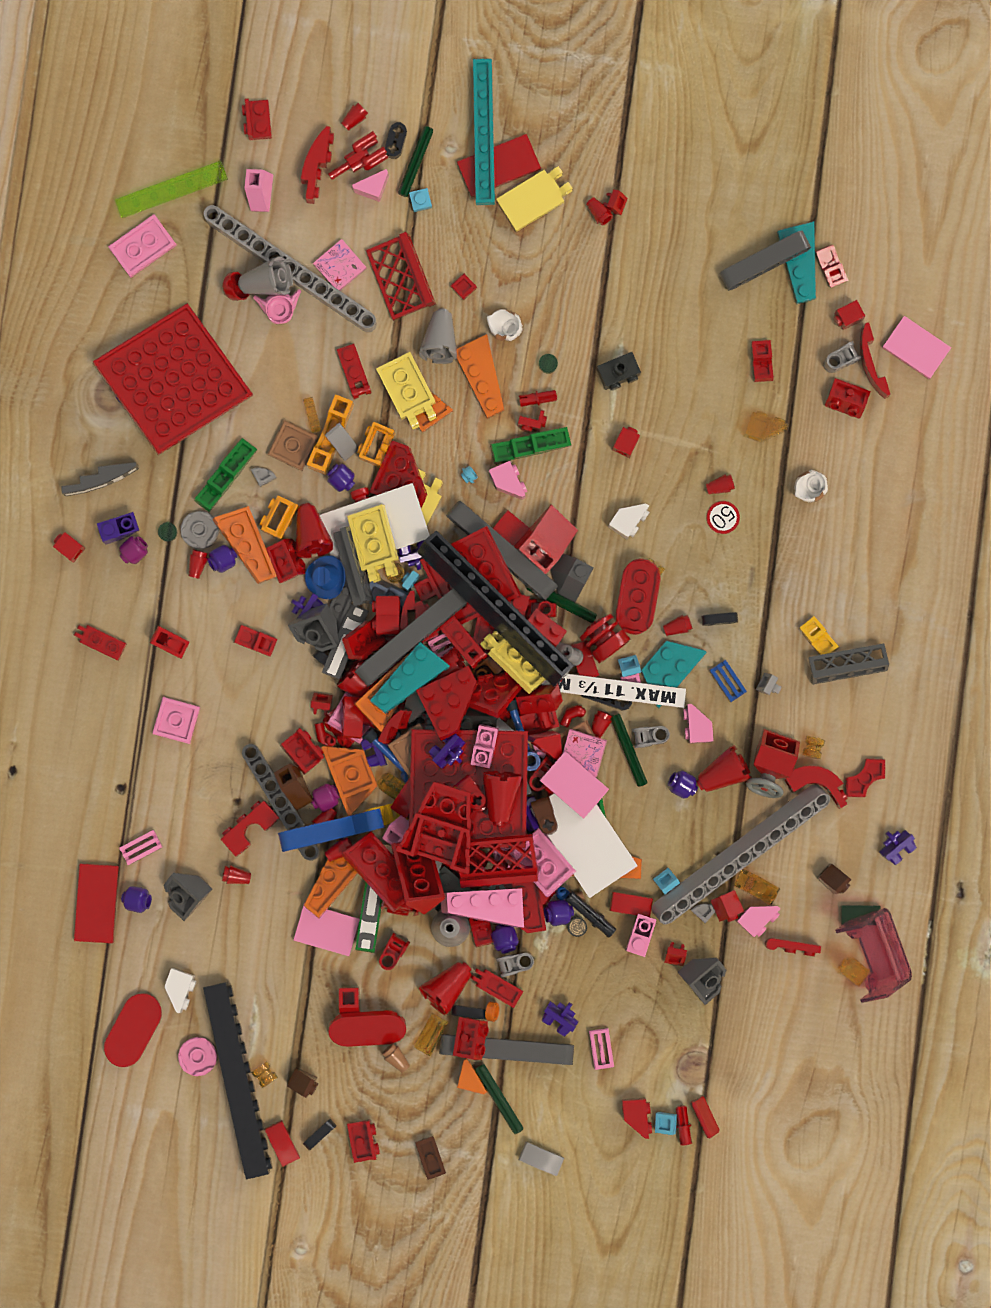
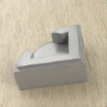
M259 467L251 469L260 487L277 479L275 474L268 469Z
M700 904L691 909L704 923L715 913L713 906L710 904Z

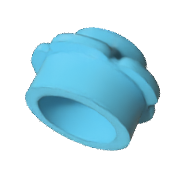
M470 466L462 468L463 473H461L464 481L466 483H474V480L478 478L475 471Z

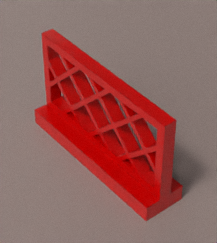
M407 232L366 250L393 321L427 306L436 305L413 242ZM399 242L401 247L398 255L389 252L391 246ZM378 250L385 252L381 263L374 260L372 253ZM388 254L397 258L393 268L384 264ZM400 259L407 262L408 266L405 273L396 269ZM382 267L391 270L387 280L380 276ZM394 272L403 275L399 285L391 282ZM406 277L414 280L412 290L402 287ZM389 284L398 287L394 297L389 296L386 292ZM401 289L410 292L406 302L397 299ZM413 294L420 296L422 304L417 306L409 304ZM396 301L405 305L402 312L395 314L393 310Z
M533 834L471 839L470 864L475 866V868L469 874L459 872L461 888L538 881L539 868L536 860ZM521 841H529L530 846L526 851L518 846ZM501 843H507L511 847L505 852L498 846ZM487 844L492 849L486 854L479 849L481 845ZM514 849L522 854L517 860L509 855ZM494 851L502 855L498 862L490 857ZM475 852L484 857L479 863L471 859ZM526 856L532 861V865L525 866L520 862ZM505 858L514 863L511 867L501 865ZM486 860L494 864L492 869H485L481 865Z

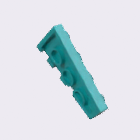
M814 222L777 231L780 241L802 230L811 246V249L785 263L796 304L816 299Z
M419 642L370 702L386 714L406 700L408 696L415 693L417 689L449 669L450 665Z

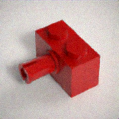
M551 684L539 685L530 694L522 688L515 697L520 715L536 713L540 728H544V725L545 728L552 725L548 712L556 711L563 701L558 684L554 687Z

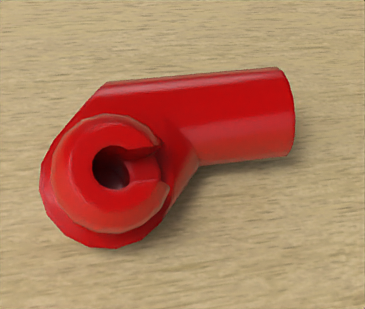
M581 705L567 708L560 725L568 728L572 718L585 716V708Z
M324 722L314 724L318 742L327 747L334 746L336 738L325 732Z

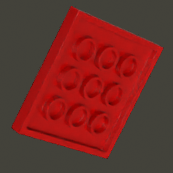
M487 526L451 544L508 601L521 595ZM421 559L420 562L440 600L453 587L424 559ZM467 602L454 616L461 624H464L480 616V614Z

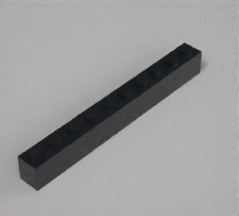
M435 531L424 540L417 553L553 687L557 685L574 665L441 534Z
M228 982L203 987L245 1178L247 1180L268 1175L270 1169H273L270 1157L267 1158L266 1150L268 1149V1143L261 1133L264 1130L262 1119H258L257 1111H260L258 1100H254L253 1097L255 1085L253 1080L250 1081L248 1073H251L249 1061L246 1062L244 1054H247L245 1042L241 1043L240 1035L243 1034L241 1024L236 1021L238 1009L231 999L234 996L233 987L228 985Z

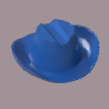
M323 556L316 559L308 566L305 573L307 588L312 594L314 593L322 599L337 597L342 591L346 580L344 566L334 556Z

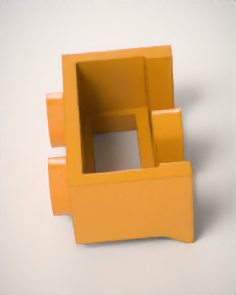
M373 422L372 426L367 427L365 432L367 438L365 443L360 444L357 453L360 460L380 468L395 436V430ZM378 431L385 434L375 460L366 456Z
M277 496L276 499L273 498L268 506L271 510L268 516H263L260 526H262V532L276 539L283 540V535L287 527H290L295 511L300 507L283 497ZM282 502L288 505L275 531L269 528L268 525L278 505Z

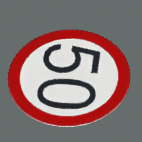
M727 501L714 503L707 512L709 527L719 534H727L734 531L740 521L738 509Z

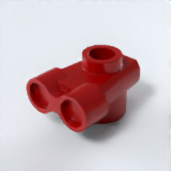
M529 599L527 620L536 608L543 614H545L544 610L546 608H550V612L545 615L549 618L557 617V603L539 602L537 599Z

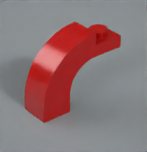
M803 766L794 769L791 777L783 778L792 793L807 784H817L828 791L839 809L847 805L846 800L848 798L842 789L838 790V787L844 783L828 769L819 766Z

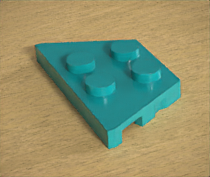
M666 641L641 672L647 684L677 688L707 652Z

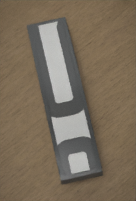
M133 462L99 466V474L80 476V484L61 486L62 494L66 497L106 487L139 469V465Z
M351 604L338 632L339 645L331 649L322 670L323 674L338 680L341 679L346 664L349 661L342 638L366 620L369 613L368 610Z

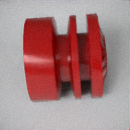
M612 614L596 620L579 637L582 642L590 637L591 640L585 645L586 648L594 644L597 646L592 655L599 664L631 640L624 630L616 633L613 631L618 625L617 621L609 626L608 622L614 618Z

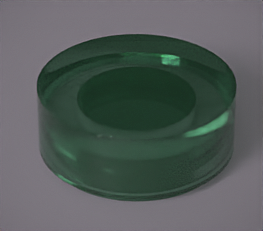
M545 354L540 358L539 368L543 373L550 374L557 369L558 361L554 355Z
M166 522L159 526L158 535L163 541L171 542L176 539L178 531L174 524Z

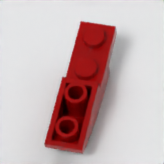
M326 126L315 139L303 165L301 182L307 185L306 201L309 204H315V198H319L320 187H317V181L321 180L322 169L319 168H327V162L331 163L332 151H329V147L334 142V133H331L330 126Z

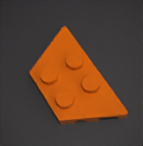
M323 746L321 748L347 815L351 816L378 786L368 764L364 750Z

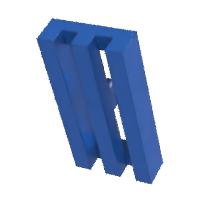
M726 660L709 670L730 702L747 692ZM723 666H725V668L727 669V671L729 672V674L741 690L740 692L737 691L733 683L730 681V679L722 669ZM719 670V672L721 673V675L723 676V678L735 694L733 697L731 696V694L729 693V691L727 690V688L725 687V685L723 684V682L721 681V679L715 671Z

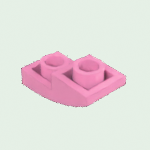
M479 724L471 765L490 768L499 728Z

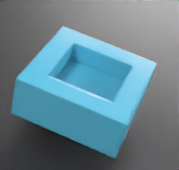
M428 188L409 192L414 212L432 208Z
M412 571L411 574L407 572L401 581L403 582L402 588L409 592L420 578L419 574L415 571Z
M636 655L618 659L623 677L641 673Z
M669 868L653 879L664 894L680 884Z
M657 1112L655 1133L676 1134L677 1114Z

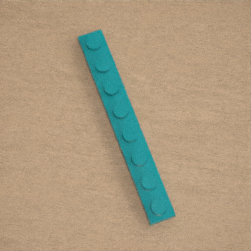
M473 59L476 205H495L492 59Z

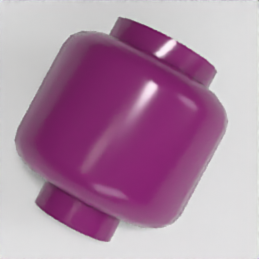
M130 536L119 547L120 558L127 564L129 562L137 564L148 553L147 543L140 536Z
M328 783L312 791V805L315 809L319 808L323 812L338 805L339 798H341L336 787Z

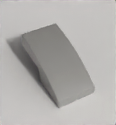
M340 423L325 434L330 444L344 461L358 451V446Z
M525 1142L518 1160L557 1176L564 1157Z

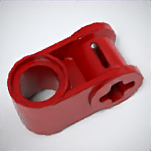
M549 756L545 757L529 779L528 784L533 792H541L546 787L542 784V787L535 788L532 785V780L534 778L542 779L549 768L554 765L549 760Z
M468 774L453 786L472 793L471 807L475 811L481 812L487 808L485 795ZM476 798L481 799L482 804L480 806L476 804Z
M393 933L380 956V966L384 970L393 969L400 957L403 956L410 941L406 942L397 937L396 933ZM385 956L393 958L392 966L385 967L382 964Z

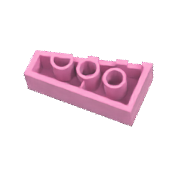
M522 888L444 893L445 899L441 902L442 913L524 928Z

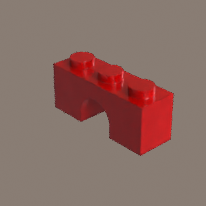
M260 801L256 802L251 807L253 811L248 815L243 814L236 820L238 824L234 828L228 827L222 833L223 837L220 840L235 857H238L251 845V842L246 837V830L250 825L258 824L264 831H267L280 819L266 801L262 803Z

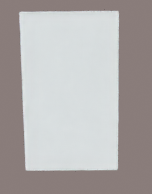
M413 483L321 514L320 517L333 541V550L330 552V556H334L341 561L333 533L341 531L340 528L350 527L347 516L381 504L385 505L396 549L427 539L430 535Z
M552 794L549 796L558 828L554 834L548 835V837L576 870L574 876L589 898L637 867L636 862L597 804L583 819L557 795ZM546 821V825L543 827L552 830L551 826L554 823Z

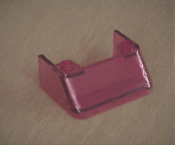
M887 908L851 919L835 930L836 933L846 932L851 939L859 938L871 973L865 980V986L869 993L860 999L861 1003L888 998L911 980V968L892 915Z

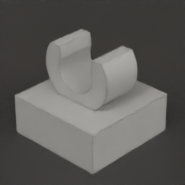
M764 673L756 690L768 695L771 692L779 694L782 687L776 684L778 677Z

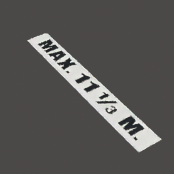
M567 674L558 683L560 692L681 708H684L686 689L573 674ZM547 680L542 683V685L550 684Z

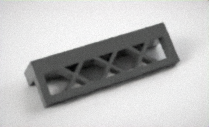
M350 527L340 528L341 531L333 534L341 562L345 569L353 605L357 607L372 602L374 599L366 571H361Z
M884 643L809 657L812 685L885 672L889 668ZM881 649L883 658L874 659L870 654L872 651ZM854 654H860L865 657L860 663L851 660ZM837 657L846 660L843 666H837L832 662ZM821 660L827 664L824 669L816 670L814 662Z

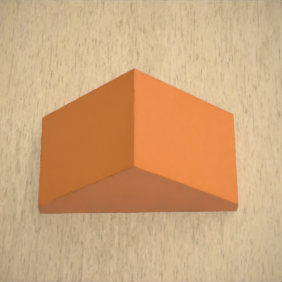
M465 1058L457 1088L480 1094L487 1093L485 1086L469 1059Z

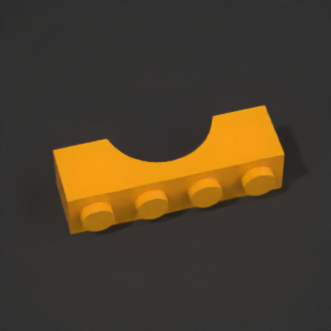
M335 394L321 436L308 460L307 466L309 469L324 475L327 474L336 449L330 444L325 434L338 423L345 429L354 407L353 401Z

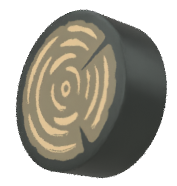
M573 918L568 923V931L572 936H583L587 931V924L582 918Z

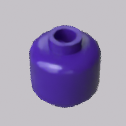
M336 463L326 474L328 476L327 482L338 492L344 489L349 491L355 484L353 481L355 474L345 464L338 465Z
M221 545L209 552L207 561L214 572L223 573L235 566L237 554L232 547L229 548L226 545Z
M683 770L677 773L674 772L668 781L671 793L683 799L688 798L690 795L693 796L698 789L696 778Z
M131 886L123 892L121 901L124 903L126 910L143 913L146 909L150 908L152 896L145 888Z
M565 900L551 901L544 908L545 920L552 926L566 925L570 922L571 917L574 916L573 907Z
M497 925L495 927L496 930L491 933L495 950L501 951L502 954L514 951L519 943L515 928L507 925Z

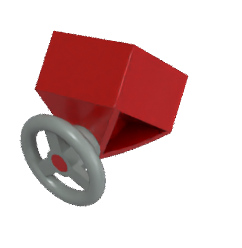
M764 729L757 745L754 766L761 773L760 778H750L747 780L746 786L748 789L768 798L781 797L784 793L783 789L775 783V780L791 777L798 759L800 741Z

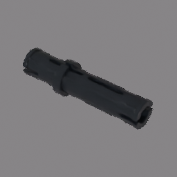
M574 891L567 895L565 901L587 918L594 928L597 927L608 938L613 935L616 928L604 919V915L598 914L577 896Z

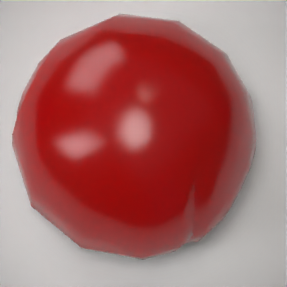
M230 272L223 280L224 295L233 301L246 300L250 295L243 293L238 286L239 278L242 275L239 272Z

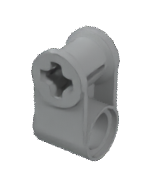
M853 341L827 356L823 365L827 372L835 373L862 359L861 355L858 356L853 347ZM829 359H835L838 366H832L829 363Z
M561 642L556 646V649L574 666L582 662L583 652Z
M664 726L632 729L636 741L634 748L664 744L670 736L669 730ZM658 730L666 732L664 740L656 738L655 733Z
M528 952L496 958L500 965L501 978L529 970L534 965V957ZM528 956L531 964L528 967L522 966L520 963L521 957Z

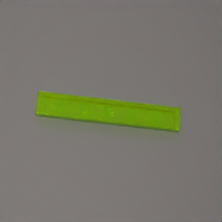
M218 161L117 198L115 202L121 217L125 218L228 180L222 162Z

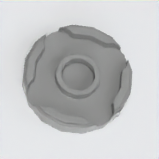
M204 511L188 514L181 524L183 540L195 549L210 547L219 535V528L212 520L214 517Z

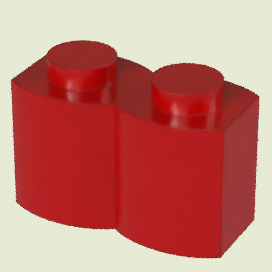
M376 596V601H372V611L376 612V620L372 621L373 631H376L377 636H397L400 633V597Z

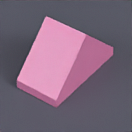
M387 169L353 184L354 193L380 202L389 178Z

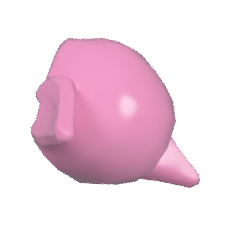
M298 289L291 296L289 294L268 295L266 299H262L255 295L253 299L259 304L272 323L283 324L291 320L301 290Z

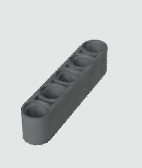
M801 230L724 269L719 274L727 290L730 291L811 249V246Z

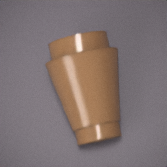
M391 1044L383 1051L384 1060L401 1073L409 1068L410 1064L398 1046Z

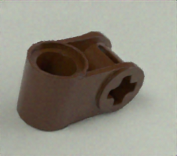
M549 796L530 802L542 832L547 835L554 834L557 831L558 825ZM546 821L554 823L551 826L552 830L543 827L546 825Z

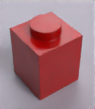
M855 300L837 309L834 320L838 327L841 326L842 330H845L863 321L866 316L859 302Z
M623 427L613 447V451L630 459L640 438V435L637 434L638 431L632 427Z
M66 532L63 535L59 534L54 540L55 544L53 547L73 563L85 550L80 543Z
M735 890L710 900L719 922L726 919L728 922L739 918L737 914L744 912Z

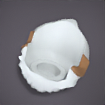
M500 309L487 316L491 333L500 341H512L522 333L523 325L519 315L515 312Z
M813 470L802 473L795 481V497L805 502L819 501L828 490L827 478L822 473Z

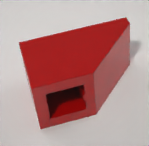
M359 987L339 988V1014L360 1012Z
M645 1098L622 1099L623 1120L642 1137L649 1139V1134H652V1123L648 1122L647 1114H651L650 1102H646Z

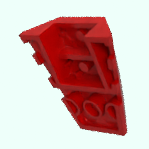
M434 781L395 851L412 857L420 855L451 865L450 869L469 874L472 793Z

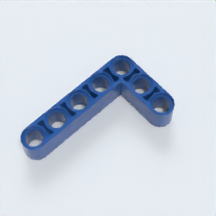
M379 808L280 832L278 836L282 852L384 828V823Z

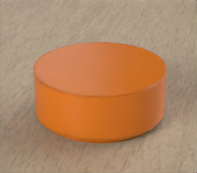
M490 1001L487 1004L485 1011L487 1021L495 1022L498 1019L500 1008L497 1002Z

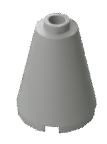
M272 258L241 275L238 286L245 294L286 295L291 291L289 287L293 286L291 268L289 264L285 265L283 262L284 258Z
M438 309L432 315L419 349V356L425 361L429 358L433 359V363L448 364L452 363L453 359H457L452 314L446 309Z
M440 911L433 918L431 931L439 944L446 947H455L463 943L468 937L470 924L467 917L446 914ZM448 924L453 925L454 929L452 932L446 930Z

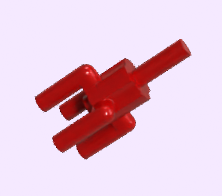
M374 131L352 144L354 151L344 156L346 162L328 173L331 180L349 169L356 172L363 167L364 170L369 171L388 159L387 151L384 147H381L372 154L368 153L367 150L378 143Z

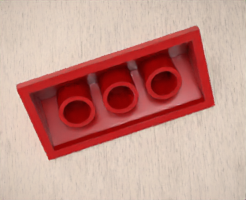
M401 842L391 843L405 903L425 915L445 899L436 862L420 855L412 857L397 852L395 850Z

